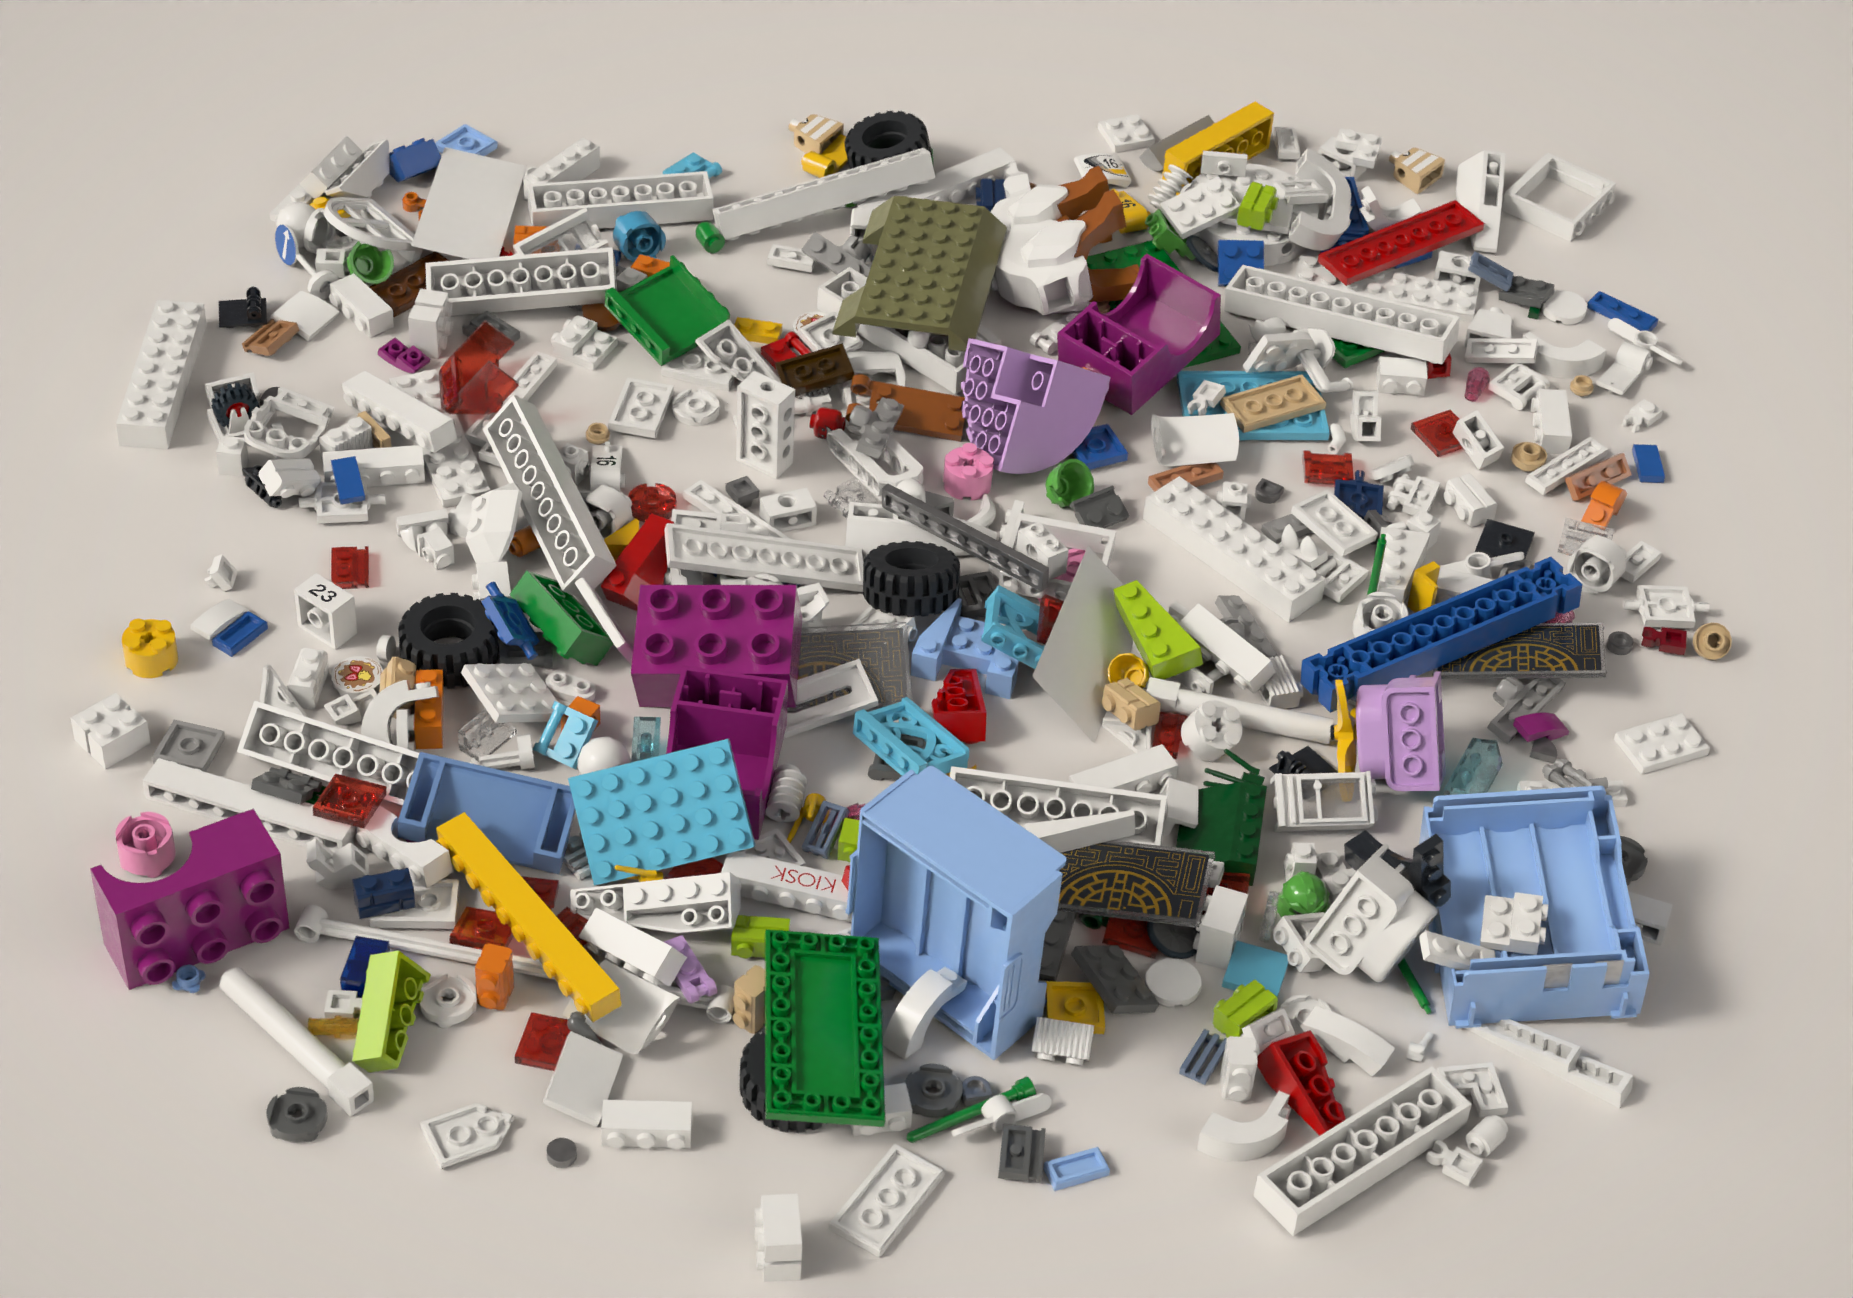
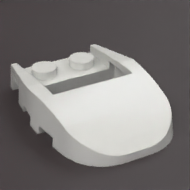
M891 351L846 352L854 373L872 376L885 372L889 375H896L897 385L906 387V376L897 353ZM850 380L837 384L843 404L848 406L851 403H858L869 408L871 396L851 393Z
M279 387L276 397L268 396L260 408L255 407L252 411V417L250 420H247L244 427V441L255 448L279 457L303 459L320 444L318 438L325 434L332 418L334 406ZM276 410L319 425L318 430L309 441L301 437H290L281 429H269L264 426Z

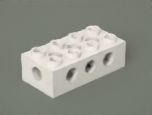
M753 371L737 386L736 461L775 479L793 464L794 388L756 371Z

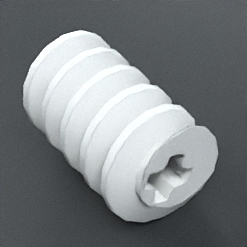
M1169 165L1168 168L1172 173L1164 172L1163 176L1166 180H1158L1161 188L1153 187L1156 195H1148L1151 201L1150 204L1156 209H1160V203L1177 196L1176 193H1180L1182 190L1181 186L1189 184L1186 179L1193 178L1181 168Z
M782 764L775 770L765 812L770 819L779 822H793L799 818L805 787L807 786V778L801 773L799 768L792 764Z

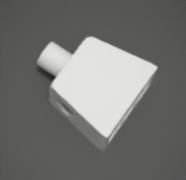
M1493 307L1490 310L1479 309L1468 326L1464 347H1467L1468 338L1511 339V316L1503 314L1502 310L1498 307Z

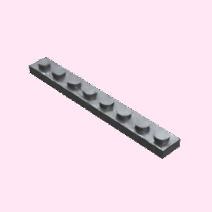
M889 483L882 488V507L1041 592L1048 587L1049 567Z

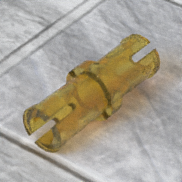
M335 1015V1018H308V1030L314 1036L334 1035L335 1038H341V1035H357L359 1018H342L341 1015Z

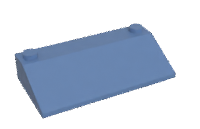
M424 752L419 753L398 819V838L415 842L432 839L436 842L438 840L436 828L465 812L509 863L560 874L576 812L570 786Z

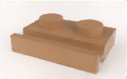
M271 319L267 322V325H263L244 341L242 346L245 352L252 350V353L270 356L275 354L277 349L283 344L289 342L300 330L296 322L283 320L275 322L274 319Z

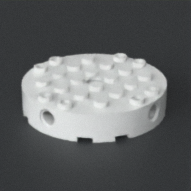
M1247 163L1245 177L1202 173L1191 183H1193L1192 185H1197L1198 182H1207L1219 176L1229 191L1246 193L1252 182L1274 187L1275 181L1299 180V178L1273 167ZM1318 203L1294 205L1290 225L1301 211L1318 219ZM1220 221L1193 234L1204 240L1217 255L1218 240L1264 241V266L1288 262L1306 251L1305 247L1288 240L1289 231L1288 234L1260 231L1252 228L1222 224Z

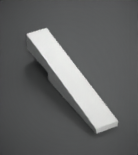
M1134 810L1036 822L1025 824V829L1062 853L1135 835Z
M1507 1019L1500 1020L1498 1023L1482 1024L1481 1027L1465 1028L1618 1108L1622 1106L1632 1091V1074L1580 1055V1046L1516 1021Z

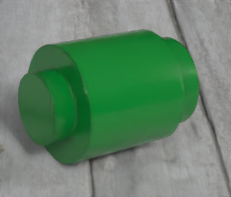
M702 222L697 226L695 231L696 239L708 253H716L723 248L725 238L714 224Z

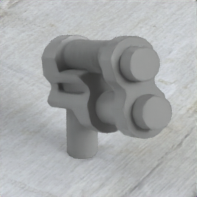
M1559 758L1554 762V765L1546 764L1542 769L1544 777L1548 781L1555 782L1562 788L1604 786L1608 788L1606 777L1587 779L1586 773L1581 769L1576 770L1573 768L1572 763L1567 759Z

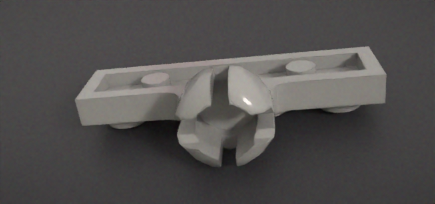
M814 232L801 249L804 254L836 275L851 267L868 278L870 267L865 262L871 255V249L868 244L863 243V240L859 242V238L856 236H850L844 245L836 246Z
M884 397L881 398L873 412L865 406L856 405L851 412L849 425L847 424V429L850 432L862 435L857 444L856 451L879 459L902 414L904 405L894 399H886Z
M1219 595L1215 604L1224 617L1220 621L1266 657L1278 656L1240 596Z
M1541 671L1527 685L1523 684L1515 676L1508 675L1497 686V692L1493 693L1494 700L1503 706L1504 709L1489 723L1487 728L1508 744L1519 733L1513 726L1514 719L1523 715L1539 713L1563 689L1566 683L1551 671Z

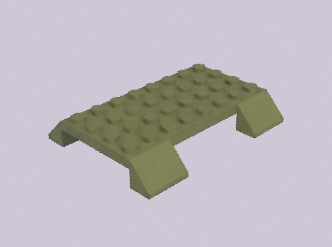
M906 196L891 197L872 210L863 237V243L878 245L865 286L843 299L832 331L833 335L856 337L860 324L949 335V350L966 352L969 338L976 339L1007 227L984 206Z

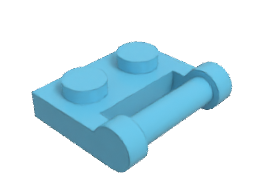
M693 152L665 169L663 174L707 171L708 178H711L712 176L720 175L722 167L719 163H711Z
M554 701L552 706L554 710L539 742H535L532 750L577 769L581 749L589 742L598 720ZM563 714L568 715L569 717L554 749L548 748Z

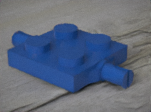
M493 581L487 584L486 589L490 595L481 602L486 609V616L494 623L498 630V637L505 644L517 645L522 648L528 660L534 659L538 654L533 646L539 643L540 640L516 599L504 596L496 582Z

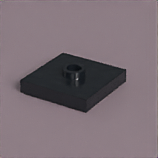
M1487 519L1475 552L1485 553L1490 558L1523 552L1524 559H1526L1535 532Z

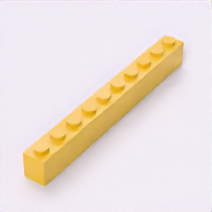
M465 812L436 828L438 835L436 842L449 850L454 868L458 872L462 871L466 875V880L472 889L477 888L481 893L484 903L496 910L501 923L510 926L515 939L518 942L523 941L532 959H538L542 963L546 975L550 979L555 978L564 996H570L574 1000L578 1012L583 1013V1015L586 1014L592 1022H595L622 1006L619 987Z

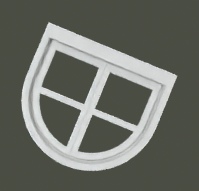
M336 197L328 200L324 209V216L339 231L363 243L383 249L396 250L410 263L420 259L423 249L411 246L415 234L373 199ZM343 209L354 219L341 218L337 211ZM353 209L361 210L360 214L355 212ZM355 227H365L372 234L366 233Z

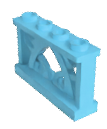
M998 585L985 601V608L987 610L981 641L1036 669L1045 645H1040L1028 639L1022 630L1030 631L1047 643L1058 616Z
M908 697L902 698L901 702L870 712L864 709L855 712L853 734L901 776L909 770H913L918 775L928 766H934L944 774L950 773L951 766L967 768L970 749ZM901 734L924 739L926 741L925 749L906 745L900 740Z

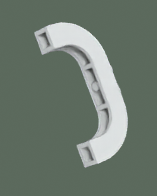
M1307 148L1296 163L1295 176L1301 179H1314L1324 189L1323 193H1328L1329 196L1327 203H1324L1323 220L1314 218L1301 211L1290 225L1288 240L1302 247L1321 251L1333 247L1351 223V219H1349L1352 210L1350 206L1351 190L1347 180L1333 163L1321 154Z

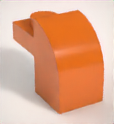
M1602 480L1591 495V501L1581 519V523L1604 533L1613 514L1617 516L1627 496L1626 490Z

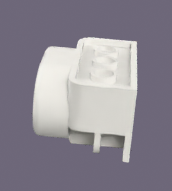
M1386 843L1356 871L1303 942L1311 952L1316 954L1337 973L1343 975L1350 974L1358 966L1376 982H1382L1394 970L1437 915L1436 907L1414 891L1412 884L1401 875L1405 866L1400 864L1394 869L1381 858L1390 847Z

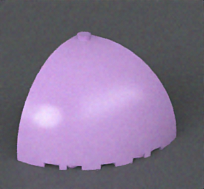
M969 338L963 367L967 368L966 381L961 382V389H963L965 400L962 401L963 418L968 421L969 427L966 429L968 438L977 448L986 451L993 457V469L1011 474H1026L1049 468L1071 454L1088 435L1101 411L1111 377L1058 360Z

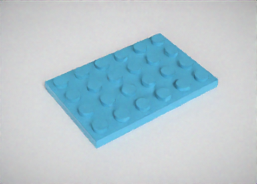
M1180 371L1176 376L1183 416H1199L1198 409L1189 414L1187 405L1193 400L1192 395L1204 380L1224 385L1226 393L1223 397L1302 374L1321 397L1322 395L1321 391L1315 387L1307 371H1264L1261 373H1247L1246 371ZM1220 401L1214 408L1209 406L1206 408V415L1227 414L1220 405ZM1325 409L1245 433L1238 427L1239 440L1317 441L1329 440L1330 434Z
M729 739L568 778L594 886L637 876V874L615 870L616 865L657 871L756 846Z

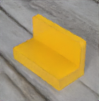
M1434 561L1414 571L1407 605L1414 613L1435 604L1440 566Z

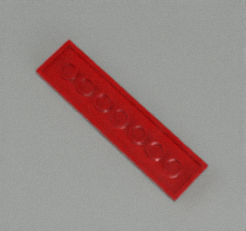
M1453 200L1320 253L1318 262L1347 286L1483 231L1485 223L1458 201Z

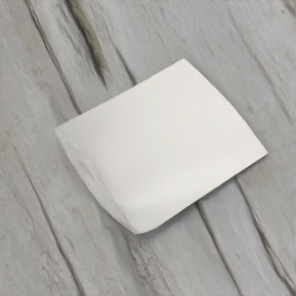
M1234 413L1181 417L1152 415L1151 430L1158 464L1172 467L1236 461L1239 450V432ZM1154 428H1155L1156 435H1157V442H1156V439H1155ZM1161 448L1166 450L1165 455L1161 454Z
M605 959L599 966L619 987L622 1006L595 1022H592L585 1014V1022L598 1036L628 1053L638 1054L650 1045L662 1031L677 1006L680 997L643 980ZM572 998L562 1013L567 1018H570L571 1013L578 1011Z

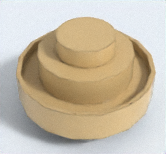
M1521 442L1513 447L1511 460L1516 467L1530 472L1546 464L1547 453L1542 446L1536 443Z
M1711 622L1704 624L1696 630L1693 636L1694 649L1704 659L1715 660L1722 658L1731 648L1732 638L1730 632L1719 623Z

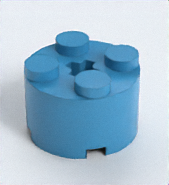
M633 211L619 216L615 221L613 230L614 243L624 256L633 263L640 254L656 259L655 255L664 249L666 243L665 233L647 212Z

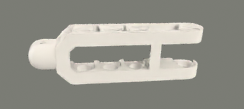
M836 429L827 433V443L833 455L880 502H882V488L889 483L926 503L925 485L923 484L924 467L892 436L887 441L879 458L882 461L885 460L891 466V470L898 473L895 476L888 475L873 460L876 458L856 451L859 441L854 442L842 429Z

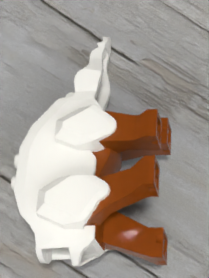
M1016 161L1009 162L1008 169L1006 170L1007 179L1004 181L1006 199L997 202L991 211L1007 227L991 284L992 290H997L1001 297L1014 305L1038 310L1043 316L1050 313L1083 311L1093 301L1124 300L1136 281L1140 269L1139 266L1135 264L1120 269H1089L1086 262L1090 250L1099 243L1113 241L1112 234L1117 230L1127 227L1123 204L1114 189L1109 191L1108 180L1099 166L1090 168L1087 174L1078 181L1058 186L1038 184L1031 190L1028 174L1017 169Z

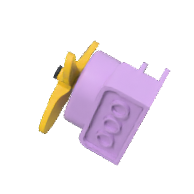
M1441 671L1435 672L1433 677L1417 678L1416 675H1410L1409 678L1393 679L1388 684L1362 685L1357 692L1356 708H1353L1351 712L1348 711L1342 679H1336L1338 725H1331L1330 736L1331 741L1338 740V773L1355 772L1357 742L1360 772L1370 771L1371 779H1386L1387 785L1395 791H1440L1446 775ZM1339 783L1342 802H1350L1352 800L1354 783Z

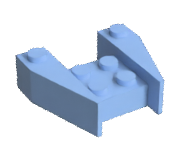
M958 598L919 636L912 652L910 675L936 681L942 664L960 669H976L977 673L987 675L985 694L1010 699L1017 682L1019 660L981 641L985 622L960 616L962 599Z

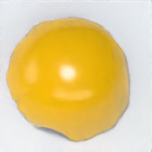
M1132 653L1119 654L1111 660L1107 669L1110 683H1117L1119 680L1128 678L1142 689L1146 686L1150 677L1146 663Z

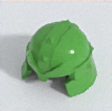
M359 241L353 246L352 251L346 258L350 275L354 273L365 284H378L385 281L391 275L394 268V257L391 250L386 249L380 252L377 247L361 244Z
M1068 459L1060 463L1047 477L1045 484L1046 496L1051 500L1052 504H1057L1060 508L1070 506L1072 501L1092 494L1094 492V479L1090 469L1084 462L1078 459Z
M1300 871L1283 884V889L1276 899V910L1281 918L1283 916L1296 915L1293 910L1301 914L1326 913L1330 907V893L1318 876Z

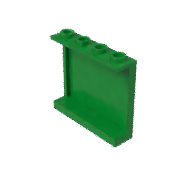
M674 255L670 256V266L620 293L614 287L605 291V307L660 366L698 347V344L695 342L696 339L725 321L730 320L728 309L722 306L715 299L713 293L707 291L700 280L693 276L687 270L685 264L679 262Z

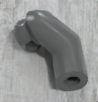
M578 1011L571 1013L570 1018L567 1020L568 1029L601 1044V1040L585 1022V1015Z

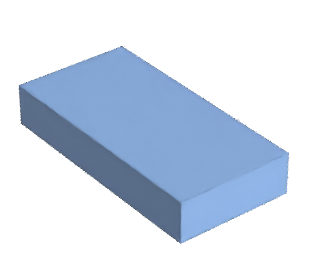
M1099 1147L1046 1161L1043 1166L1054 1191L1109 1176L1110 1172Z

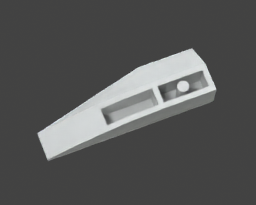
M1486 150L1458 165L1456 197L1461 205L1485 223L1483 231L1469 236L1473 249L1481 252L1496 253L1506 153Z
M849 502L845 546L861 548L863 559L872 549H877L880 545H888L891 542L901 543L902 541L934 543L936 546L946 547L948 551L951 550L956 556L971 555L884 509L882 504ZM953 517L996 540L997 532Z
M726 872L570 890L571 917L589 920L595 908H598L633 927L676 934L733 929L741 908L740 879L732 873Z

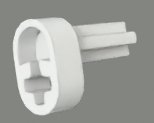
M531 734L517 736L518 751L479 756L480 766L498 769L521 765V770L535 768Z

